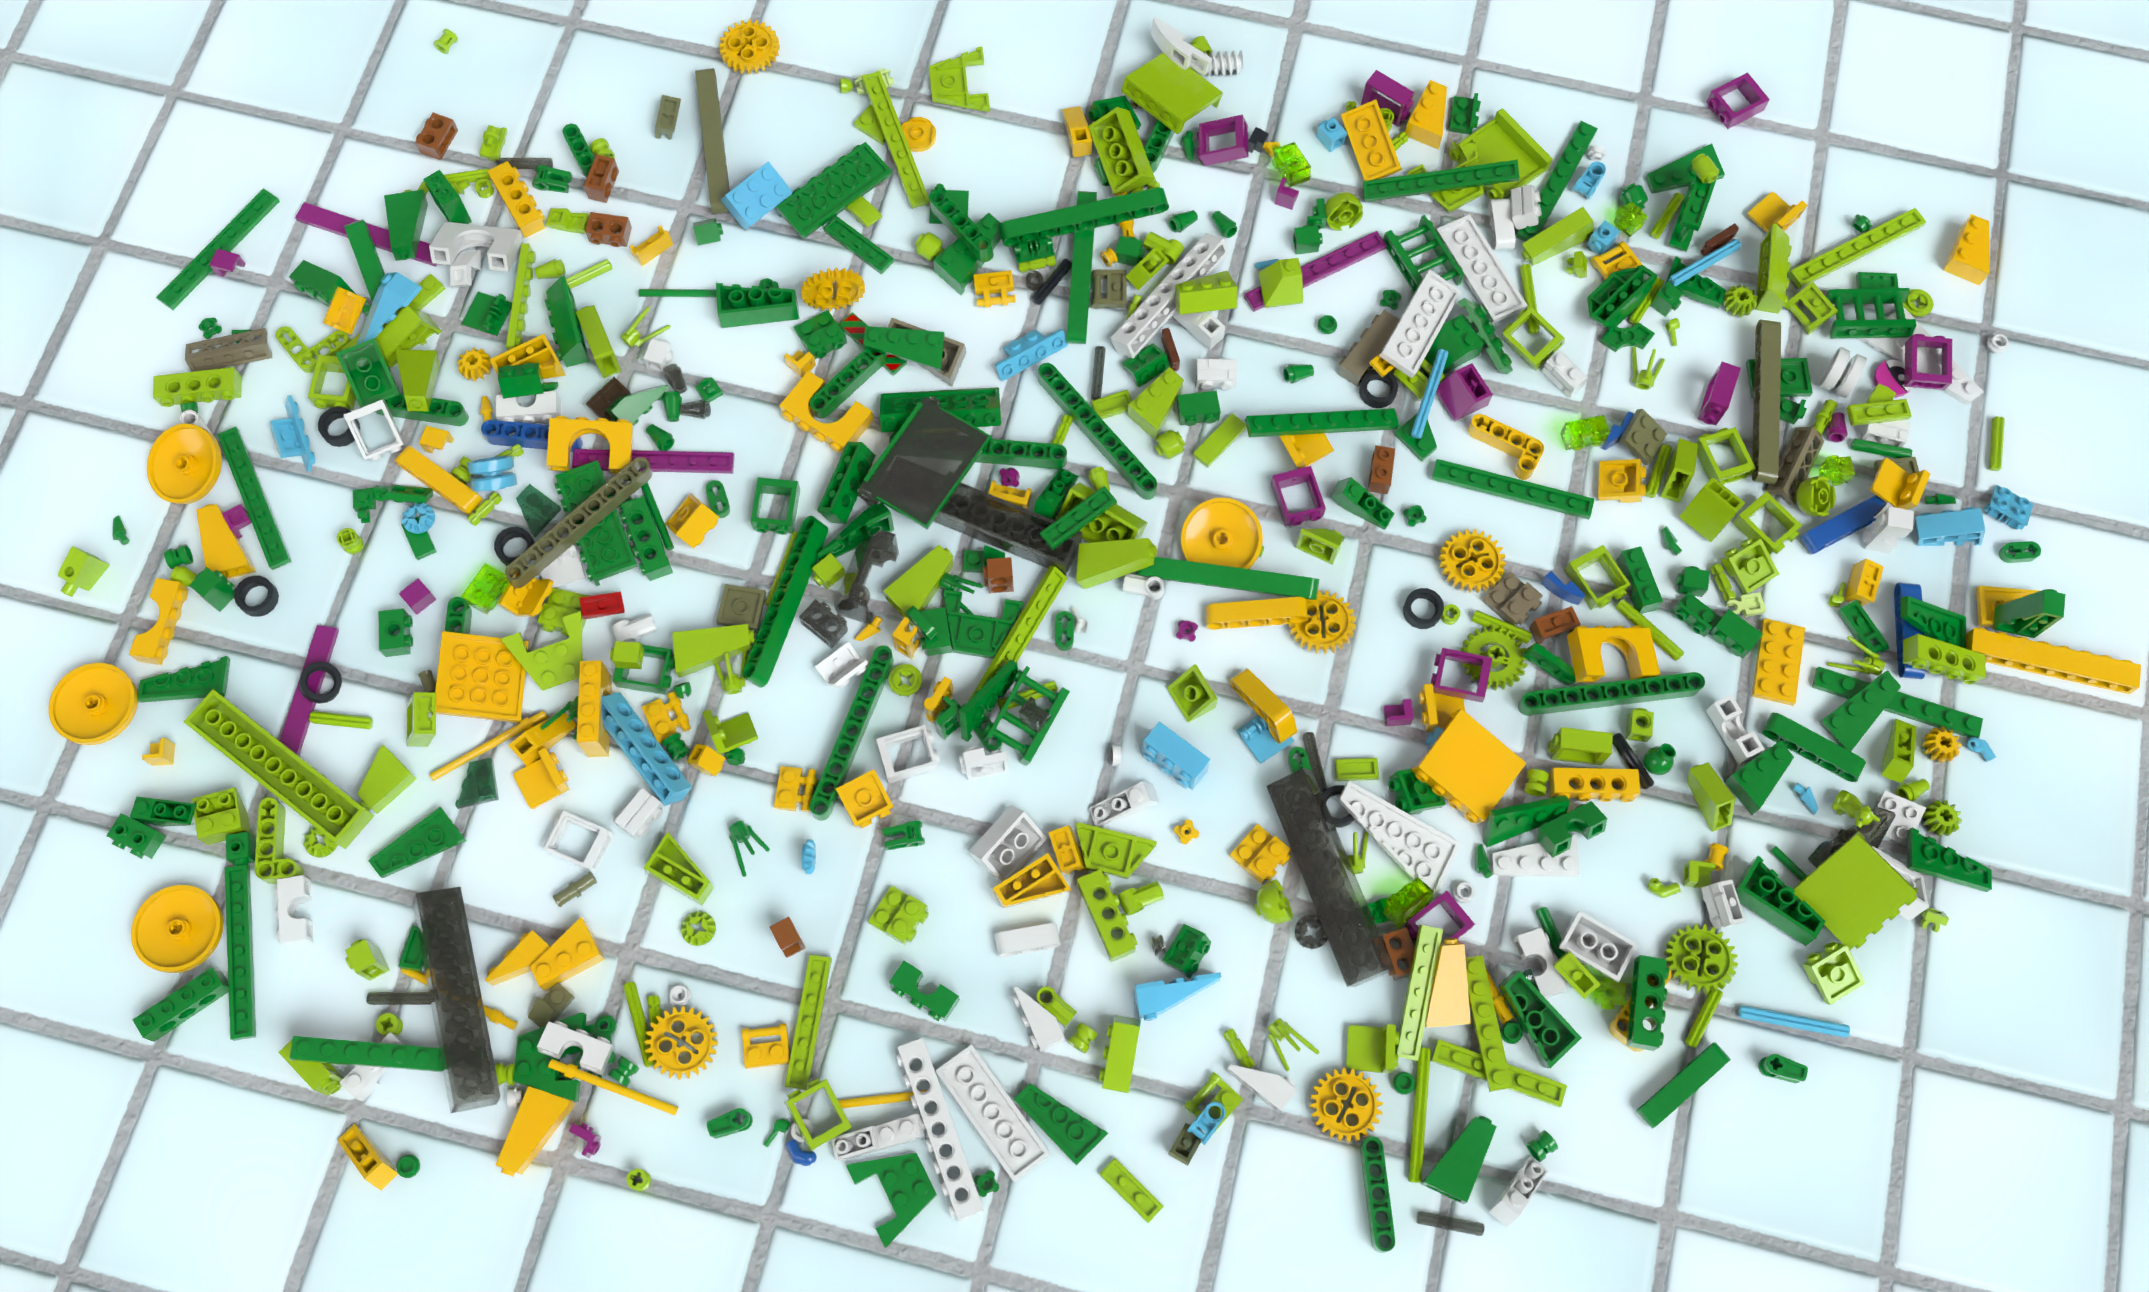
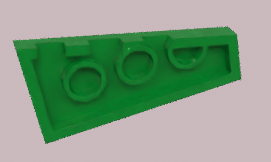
M1711 143L1648 173L1645 179L1651 194L1686 187L1690 183L1694 184L1696 173L1692 169L1691 162L1700 154L1709 156L1713 163L1721 165L1713 144ZM1722 166L1717 180L1723 179L1725 175Z
M1466 298L1460 300L1458 304L1461 308L1467 309L1469 315L1466 317L1479 330L1476 334L1485 345H1488L1486 351L1498 371L1504 374L1513 371L1510 365L1512 361L1502 349L1504 345L1494 333L1495 327L1491 321H1488L1486 317L1487 311L1484 306L1478 305Z
M1910 596L1901 597V618L1930 638L1966 649L1965 616Z
M1887 670L1824 717L1820 723L1839 746L1851 752L1901 686Z
M1563 795L1490 810L1483 839L1484 845L1486 847L1493 846L1538 828L1544 822H1550L1562 813H1567L1570 803L1569 798Z
M439 807L368 861L383 879L467 840L445 811Z
M1913 827L1908 830L1907 869L1984 892L1992 890L1991 869L1969 857L1963 858L1956 853V850L1937 844V840L1930 836L1924 837L1919 834V830Z

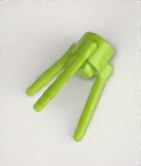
M646 307L620 338L630 348L634 345L638 348L644 342L671 328V326L662 327L650 335L639 339L641 334L635 328L650 310V307Z
M1632 347V382L1635 383L1638 389L1649 390L1654 386L1655 379L1665 361L1664 358L1661 359L1652 375L1651 369L1656 349L1652 350L1647 370H1641L1638 373L1636 347Z
M1847 636V639L1870 656L1865 657L1863 662L1855 659L1852 660L1854 664L1862 666V668L1827 662V666L1862 672L1867 675L1871 673L1879 676L1885 667V661L1879 659V654L1872 652L1851 636Z
M726 652L725 662L728 673L726 680L719 663L714 664L722 683L723 691L730 695L742 692V687H746L742 672L747 661V652L743 653L740 678H738L737 674H732L729 654Z
M1332 827L1331 832L1341 859L1342 869H1346V874L1363 873V869L1366 868L1365 857L1368 832H1364L1361 858L1358 855L1357 833H1353V855H1348L1346 860L1336 830Z
M1281 1018L1275 1020L1267 1028L1270 1032L1267 1037L1273 1043L1286 1071H1289L1290 1068L1277 1039L1281 1042L1286 1038L1297 1051H1300L1301 1048L1289 1036L1291 1033L1315 1054L1320 1053L1318 1049L1291 1028L1287 1022L1284 1023Z

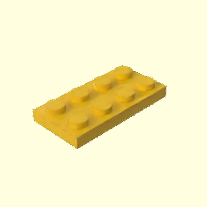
M1377 100L1341 114L1365 181L1382 179L1402 170Z
M1764 618L1761 622L1760 632L1763 635L1759 639L1751 697L1793 706L1796 703L1805 627Z

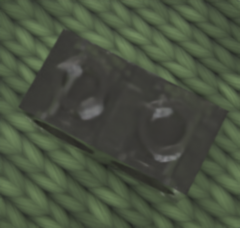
M815 599L799 616L800 622L830 648H833L848 632L847 621L840 614L835 615L832 613V609L825 602L820 603ZM817 613L822 614L819 619L812 618ZM830 626L838 627L835 631H828Z

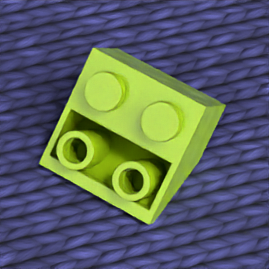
M236 787L192 798V803L197 805L194 812L197 838L203 843L211 845L226 841V835L243 832L251 834L248 813Z

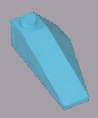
M398 272L385 274L381 279L382 284L377 289L356 345L375 338L384 329L382 325L393 320L396 317V311L403 306L406 307L420 292L422 287Z
M1221 972L1191 977V981H1186L1182 977L1170 981L1169 984H1165L1164 980L1135 985L1133 994L1138 1018H1144V1021L1157 1019V1015L1163 1014L1219 982L1222 977Z

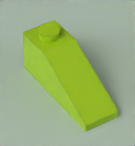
M1895 719L1882 761L1881 776L1902 783L1914 767L1916 726Z

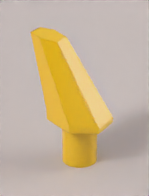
M488 396L481 398L480 414L483 415L485 422L492 420L491 414L493 412Z
M876 615L872 623H867L854 639L863 641L880 632L881 629L878 627L883 619Z

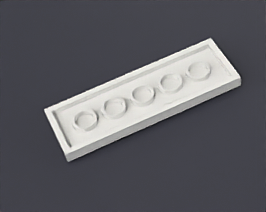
M1470 214L1436 229V233L1457 265L1462 267L1464 280L1479 304L1483 305L1486 309L1487 317L1492 324L1527 308L1528 305Z
M1429 269L1379 356L1410 378L1414 377L1461 291Z
M972 1044L935 1071L1014 1183L1051 1155Z

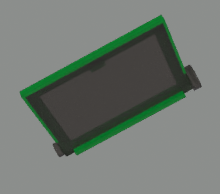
M930 396L929 399L924 397L917 404L863 479L864 482L856 492L865 502L873 504L875 500H878L925 529L930 527L992 439L991 435L940 407V401L933 396Z

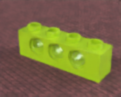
M234 367L153 376V398L160 406L164 407L191 402L210 403L214 400H233L234 398H241L242 376Z
M1920 634L1903 640L1904 664L1911 665L1915 669L1927 670L1931 674L1944 675L1948 679H1957L1963 681L1964 684H1975L1977 681L1986 678V659L1984 654Z
M1101 869L1078 878L1077 886L1110 961L1114 962L1134 953L1136 950L1135 945H1138L1134 933L1129 934L1126 927L1129 923L1125 913L1121 914L1117 907L1120 905L1117 895L1115 893L1112 894L1109 889L1111 882L1108 875H1103ZM1096 891H1102L1105 897L1098 900L1093 894ZM1110 910L1113 912L1114 917L1105 919L1102 913ZM1119 930L1123 936L1120 939H1114L1111 936V932Z

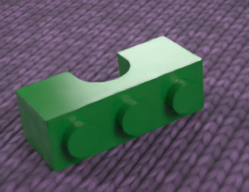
M1639 546L1622 551L1616 562L1625 577H1629L1633 591L1630 598L1634 608L1641 614L1657 610L1662 604L1663 599L1642 547Z
M1592 801L1580 804L1574 810L1562 813L1550 822H1544L1538 829L1537 841L1553 858L1570 849L1572 835L1569 832H1579L1589 840L1605 831L1608 818Z
M903 961L889 981L892 987L891 991L901 998L905 995L911 999L909 1003L920 1010L923 1007L928 1010V1015L939 1022L941 1019L946 1022L959 1002V996L941 984L932 994L926 995L918 990V984L923 978V973L911 964Z

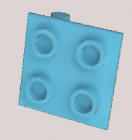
M1996 484L1990 504L1985 506L1984 511L1995 519L1999 515L1998 521L2006 515L2003 521L2004 524L2007 523V525L2016 530H2022L2024 526L2028 525L2033 503L2025 497L2012 493L2008 488L2000 487Z
M1259 715L1236 730L1260 764L1295 741L1291 736L1281 744H1278L1270 734L1268 724Z

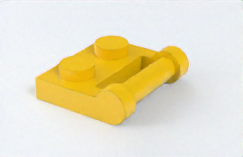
M1624 241L1618 243L1613 249L1590 258L1592 267L1596 268L1605 280L1615 271L1643 265ZM1619 253L1623 254V256L1609 262L1606 265L1603 263L1604 261L1618 255Z
M945 676L941 682L938 681L934 686L933 696L924 701V707L927 710L926 718L932 723L937 719V715L945 709L943 698L947 696L951 699L954 694L952 680Z
M781 1023L780 1026L758 1029L742 1028L745 1069L789 1064L790 1051L787 1023ZM781 1035V1041L751 1045V1038Z

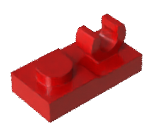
M621 592L579 598L583 620L625 613Z

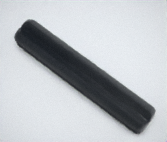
M1065 258L1032 296L1034 303L1037 305L1042 304L1072 268L1070 260Z
M1621 733L1613 735L1612 743L1630 769H1638L1639 783L1643 789L1646 790L1654 785L1653 779Z

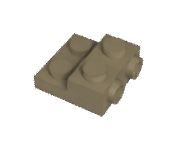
M1509 572L1483 598L1482 602L1505 622L1516 626L1518 623L1522 625L1529 617L1527 614L1531 609L1535 612L1542 604L1540 600L1543 595L1528 582L1524 584L1513 573Z

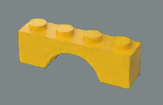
M156 578L149 597L158 604V621L149 631L135 635L129 655L138 662L162 665L163 660L168 655V646L170 640L174 637L176 623L181 617L183 603L187 600L188 589L181 582Z

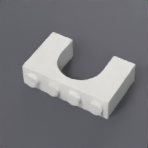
M444 222L429 245L432 263L452 265L462 250L482 246L489 248L487 252L489 270L509 272L521 250V230Z

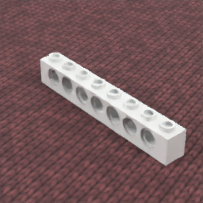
M1206 233L1110 338L1116 352L1134 358L1177 311L1175 307V285L1208 276L1229 253L1223 238Z
M920 1038L899 1046V1053L896 1054L899 1066L905 1067L907 1074L903 1075L907 1088L912 1087L914 1096L910 1097L914 1109L919 1108L922 1116L920 1119L923 1131L927 1130L929 1138L925 1141L930 1153L933 1151L937 1160L933 1161L936 1173L937 1175L942 1173L944 1182L940 1184L944 1196H950L952 1204L948 1205L952 1218L957 1217L958 1221L961 1222L984 1213L924 1039ZM915 1060L922 1062V1068L919 1071L910 1069L911 1063ZM926 1081L930 1084L929 1090L924 1093L919 1092V1083ZM928 1103H935L937 1105L935 1113L928 1114L925 1112V1107ZM937 1124H942L945 1126L944 1133L939 1136L934 1135L932 1132L933 1127ZM948 1145L952 1147L953 1151L949 1157H942L940 1155V1150L943 1146ZM957 1167L960 1169V1175L957 1179H950L947 1174L950 1168ZM959 1189H965L968 1192L966 1200H956L955 1194Z

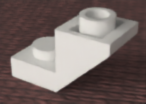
M480 250L462 251L450 266V286H471V271L481 270Z

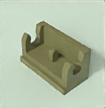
M662 95L655 126V138L660 139L662 134H667L668 140L672 139L681 99Z

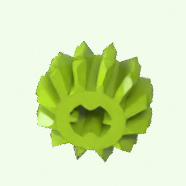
M1741 284L1736 287H1730L1723 298V306H1726V312L1731 311L1732 317L1736 314L1740 318L1744 315H1750L1757 306L1758 296L1754 295L1755 290H1749L1748 285L1743 287Z
M1936 800L1926 806V812H1924L1922 817L1927 820L1923 825H1929V832L1936 831L1937 836L1943 834L1949 836L1960 828L1958 825L1963 820L1957 816L1960 815L1961 811L1954 810L1956 804L1949 806L1948 800L1942 802Z

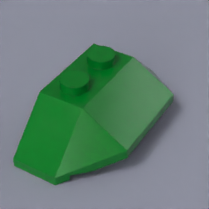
M1643 265L1613 272L1587 297L1589 317L1603 327L1618 326L1644 301L1658 275Z

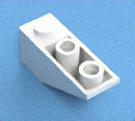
M1176 311L1172 315L1208 349L1213 348L1224 337L1225 325L1209 312L1180 315Z
M1142 781L1090 807L1089 811L1095 826L1101 827L1143 812L1159 804L1160 801L1153 784Z
M1017 986L1014 987L1015 994L1012 995L1016 1007L1021 1006L1024 1013L1021 1015V1019L1025 1028L1030 1027L1033 1035L1029 1037L1033 1047H1038L1040 1052L1065 1042V1037L1056 1017Z
M1530 1156L1498 1197L1489 1213L1506 1227L1511 1225L1521 1215L1545 1178L1548 1170Z

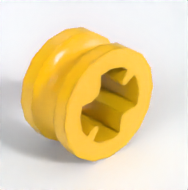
M1108 247L1106 252H1100V257L1107 267H1111L1112 263L1118 262L1117 256L1111 248Z

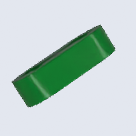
M712 480L706 485V493L711 510L720 518H724L730 513L728 498L723 484L720 481ZM714 487H717L719 496L715 497ZM718 502H721L723 511H719Z
M2033 541L2007 543L1999 550L2000 559L2006 563L2031 562L2041 554L2040 546ZM2029 549V551H2033V554L2031 555V552L2024 551Z
M911 606L905 611L910 621L929 641L938 635L936 629L915 606Z
M1061 611L1055 619V644L1059 650L1068 651L1074 643V618L1070 612ZM1064 617L1067 618V621H1070L1067 622V628H1062L1063 623L1061 621ZM1062 634H1067L1066 639L1068 641L1066 645H1063L1062 641H1060L1062 640Z
M983 716V723L986 722L985 727L989 722L993 724L987 716ZM981 727L973 729L988 752L1001 749V741L997 739L996 746L988 745L989 741L987 743L983 741L986 736L983 734L984 730Z
M1294 747L1288 755L1290 772L1294 784L1300 788H1305L1311 783L1313 778L1307 752L1303 748ZM1295 753L1302 756L1300 760L1301 765H1298L1297 759H1293ZM1301 769L1303 775L1308 776L1305 782H1303L1302 779L1297 778L1300 775Z

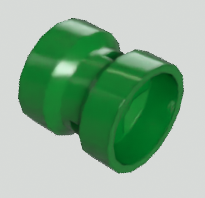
M187 544L180 545L177 549L170 548L164 550V557L170 569H174L182 564L189 565L193 563V555Z
M621 1056L617 1061L618 1068L612 1069L608 1075L627 1087L631 1082L629 1076L636 1074L640 1068Z
M1545 1130L1538 1134L1537 1139H1532L1526 1143L1528 1151L1538 1162L1543 1161L1546 1158V1154L1553 1153L1558 1149L1556 1141Z

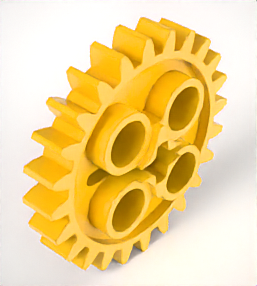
M749 19L748 23L745 24L741 20V25L734 23L735 28L728 26L729 33L723 32L724 37L720 38V55L723 62L727 63L728 68L733 66L734 72L740 69L741 74H743L747 70L750 75L751 71L754 70L758 74V69L761 68V70L765 71L764 66L771 67L770 61L776 62L775 56H779L778 50H780L776 31H772L771 26L766 27L765 22L759 25L758 20L751 23V19Z
M837 267L834 271L827 268V272L819 270L820 274L812 273L813 277H807V281H803V286H801L804 303H808L809 307L814 306V309L821 307V311L826 308L829 311L832 308L839 310V307L846 309V305L853 306V301L859 302V298H863L865 293L864 280L862 276H859L858 272L853 273L852 269L846 272L845 268L839 271Z
M1465 529L1464 535L1460 531L1457 532L1456 537L1451 535L1449 541L1446 540L1444 542L1445 547H1442L1440 550L1442 554H1440L1438 560L1442 562H1440L1439 568H1445L1441 574L1448 575L1447 582L1454 581L1452 587L1460 585V591L1466 587L1468 593L1473 588L1479 593L1481 587L1484 591H1487L1489 586L1493 588L1496 582H1499L1501 579L1500 575H1503L1505 571L1503 568L1506 565V562L1502 561L1506 555L1499 554L1503 547H1496L1498 540L1492 542L1490 541L1492 535L1486 538L1484 537V531L1478 535L1476 529L1473 530L1472 534L1469 533L1468 529ZM1473 546L1479 547L1481 551L1474 550ZM1458 553L1463 558H1457L1454 554ZM1482 564H1487L1490 568H1484ZM1463 571H1469L1472 576L1465 575Z
M1318 590L1317 600L1306 599L1307 612L1312 611L1315 615H1308L1306 622L1288 624V627L1292 628L1290 634L1295 635L1294 641L1301 640V648L1307 645L1308 652L1315 648L1316 654L1322 649L1325 655L1327 649L1335 653L1336 646L1342 649L1343 643H1349V638L1353 637V630H1355L1356 625L1353 623H1355L1356 617L1352 616L1354 609H1349L1350 603L1343 604L1344 597L1336 599L1337 593L1329 596V591L1326 590L1325 594L1322 595L1321 591ZM1319 606H1321L1323 610V623L1325 624L1324 633L1326 638H1322L1321 634L1322 628L1321 621L1319 620ZM1328 610H1333V611H1335L1336 613H1335V614H1329L1327 611H1328ZM1334 628L1338 630V632L1332 633L1329 631V629ZM1315 630L1317 634H1310L1308 631Z
M682 1006L681 1012H677L676 1008L673 1007V1014H669L665 1010V1018L657 1015L658 1024H650L653 1031H647L646 1035L651 1037V1039L645 1040L644 1043L651 1047L646 1049L645 1053L652 1054L648 1062L656 1061L653 1067L654 1070L659 1067L662 1068L660 1075L668 1071L669 1079L674 1074H677L678 1080H681L682 1074H686V1077L690 1079V1072H694L698 1076V1068L707 1069L705 1061L708 1063L713 1062L709 1054L716 1055L717 1051L711 1048L718 1045L717 1041L712 1040V1038L717 1036V1032H710L714 1028V1024H706L709 1017L701 1019L702 1011L695 1015L693 1014V1007L689 1012H685L684 1006ZM676 1022L682 1023L685 1027L680 1033H675L672 1030V1025ZM668 1032L680 1041L683 1038L686 1039L685 1044L698 1050L699 1053L695 1054L683 1045L678 1048L677 1041L665 1036L664 1033ZM694 1034H700L704 1040L701 1044L696 1045L691 1042V1037ZM662 1042H670L672 1049L669 1052H662L659 1049ZM682 1053H688L691 1056V1061L687 1064H682L679 1062L678 1057Z
M1342 1068L1341 1074L1334 1069L1333 1077L1326 1073L1324 1075L1326 1081L1323 1079L1318 1080L1321 1087H1313L1317 1095L1310 1096V1099L1314 1100L1315 1103L1310 1104L1309 1108L1316 1109V1112L1311 1117H1318L1319 1119L1315 1125L1322 1124L1324 1126L1321 1133L1327 1130L1330 1131V1139L1336 1134L1338 1142L1342 1140L1343 1136L1347 1143L1351 1141V1136L1354 1137L1356 1142L1360 1140L1359 1134L1366 1138L1368 1136L1366 1129L1373 1132L1375 1128L1372 1123L1378 1124L1380 1122L1375 1116L1382 1115L1383 1113L1377 1109V1107L1383 1105V1102L1376 1100L1381 1093H1374L1373 1091L1377 1085L1370 1086L1371 1078L1363 1080V1072L1356 1076L1353 1068L1349 1074H1347L1345 1068ZM1337 1084L1345 1086V1095H1339L1336 1092L1335 1087ZM1352 1087H1355L1354 1095L1348 1103L1351 1108L1344 1112L1340 1123H1337L1336 1120L1344 1106L1341 1102L1348 1098ZM1357 1095L1365 1097V1106L1357 1104L1355 1099ZM1327 1104H1332L1336 1107V1115H1329L1326 1112L1325 1107ZM1347 1115H1353L1356 1118V1126H1349L1347 1124Z

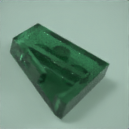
M531 484L516 498L530 532L535 538L562 510L558 504Z
M486 758L470 762L466 771L467 776L461 786L462 792L459 800H456L455 803L458 809L499 800L493 759Z

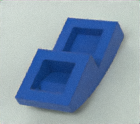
M1628 411L1621 426L1615 424L1612 426L1603 444V450L1609 449L1621 439L1634 413Z
M1552 571L1545 575L1541 582L1551 593L1575 605H1579L1586 596L1572 581L1565 585Z

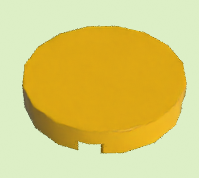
M912 117L901 125L912 152H923L934 145L936 141V128L931 124L930 120L923 117Z

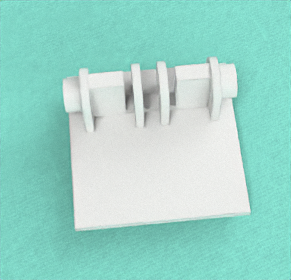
M573 544L540 572L542 579L554 581L553 588L585 579L576 544Z
M1885 790L1883 795L1878 796L1876 800L1878 805L1874 811V815L1880 819V822L1872 821L1866 829L1907 846L1908 830L1912 827L1917 828L1926 807Z

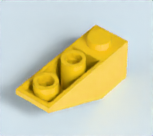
M1081 106L1062 109L1073 158L1091 155L1092 139Z
M565 712L544 730H541V726L549 719L526 730L508 746L528 766L540 758L539 750L545 747L549 750L576 728L577 725L573 720L570 722L566 721L569 716Z
M533 930L530 933H525L520 938L519 944L504 955V960L498 966L490 969L485 981L494 986L530 972V966L551 946Z

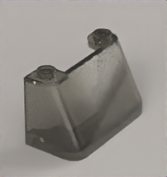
M881 530L858 544L834 600V607L839 615L871 624L874 615L868 609L870 592L864 585L873 565L883 568L884 563L889 560L896 562L899 555L896 534Z

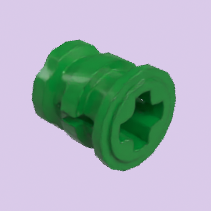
M674 733L662 742L664 747H668L667 751L669 754H672L673 761L684 758L690 751L689 748L685 747L684 740H680L681 733Z

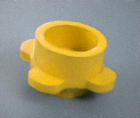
M1189 819L1185 820L1184 824L1177 825L1174 828V833L1178 834L1182 844L1186 845L1193 838L1199 837V831L1194 828L1193 822Z

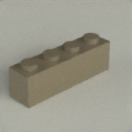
M1385 309L1380 315L1376 314L1371 322L1372 326L1369 329H1364L1360 336L1361 340L1358 343L1354 342L1349 350V355L1347 357L1344 355L1340 360L1338 375L1358 387L1364 375L1373 368L1369 362L1382 352L1400 319Z

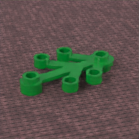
M603 1015L596 1020L595 1024L586 1026L585 1031L589 1034H594L592 1037L595 1039L603 1037L610 1041L609 1044H612L611 1035L616 1031L617 1023L613 1017ZM607 1022L608 1027L606 1029H602V1024ZM577 1046L568 1047L564 1050L560 1059L565 1058L567 1055L580 1053L572 1064L581 1069L580 1060L583 1050ZM613 1051L607 1064L613 1063L616 1059V1054ZM564 1074L559 1075L558 1079L574 1080V1078L565 1077Z

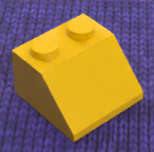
M690 493L666 521L665 525L694 549L703 542L707 532L717 525L720 517Z

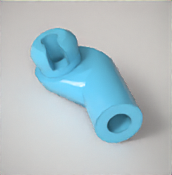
M1975 737L1967 739L1966 747L1971 751L1981 753L1986 762L1996 758L1985 740Z

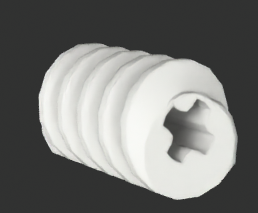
M1242 50L1239 51L1238 55L1236 51H1232L1231 56L1228 51H1225L1224 56L1221 51L1217 52L1216 57L1214 52L1209 54L1212 61L1207 73L1208 76H1210L1211 71H1214L1215 76H1217L1219 70H1221L1222 75H1225L1226 70L1232 75L1234 69H1236L1237 75L1240 74L1243 68Z

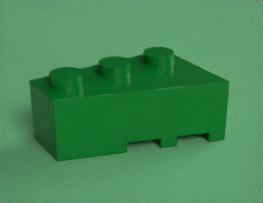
M305 260L289 276L294 282L293 287L301 293H307L310 297L328 307L331 304L337 287L355 293L340 276Z

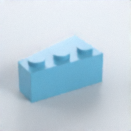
M1967 507L1961 511L1945 510L1937 514L1922 513L1915 517L1914 525L1918 546H1944L1945 542H1956V546H1963V542H1975V546L1982 545L1985 525L1981 508Z

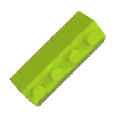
M1116 107L1088 126L1114 195L1141 188L1155 179L1129 110Z
M1774 223L1760 243L1756 291L1758 300L1756 301L1757 306L1755 310L1778 314L1782 307L1787 305L1788 295L1785 294L1789 285L1787 274L1790 269V262H1788V257L1791 254L1792 246L1789 245L1790 237Z
M1080 482L1071 487L1056 520L1096 491ZM1115 504L1075 534L1089 543L1140 539L1147 526V522Z

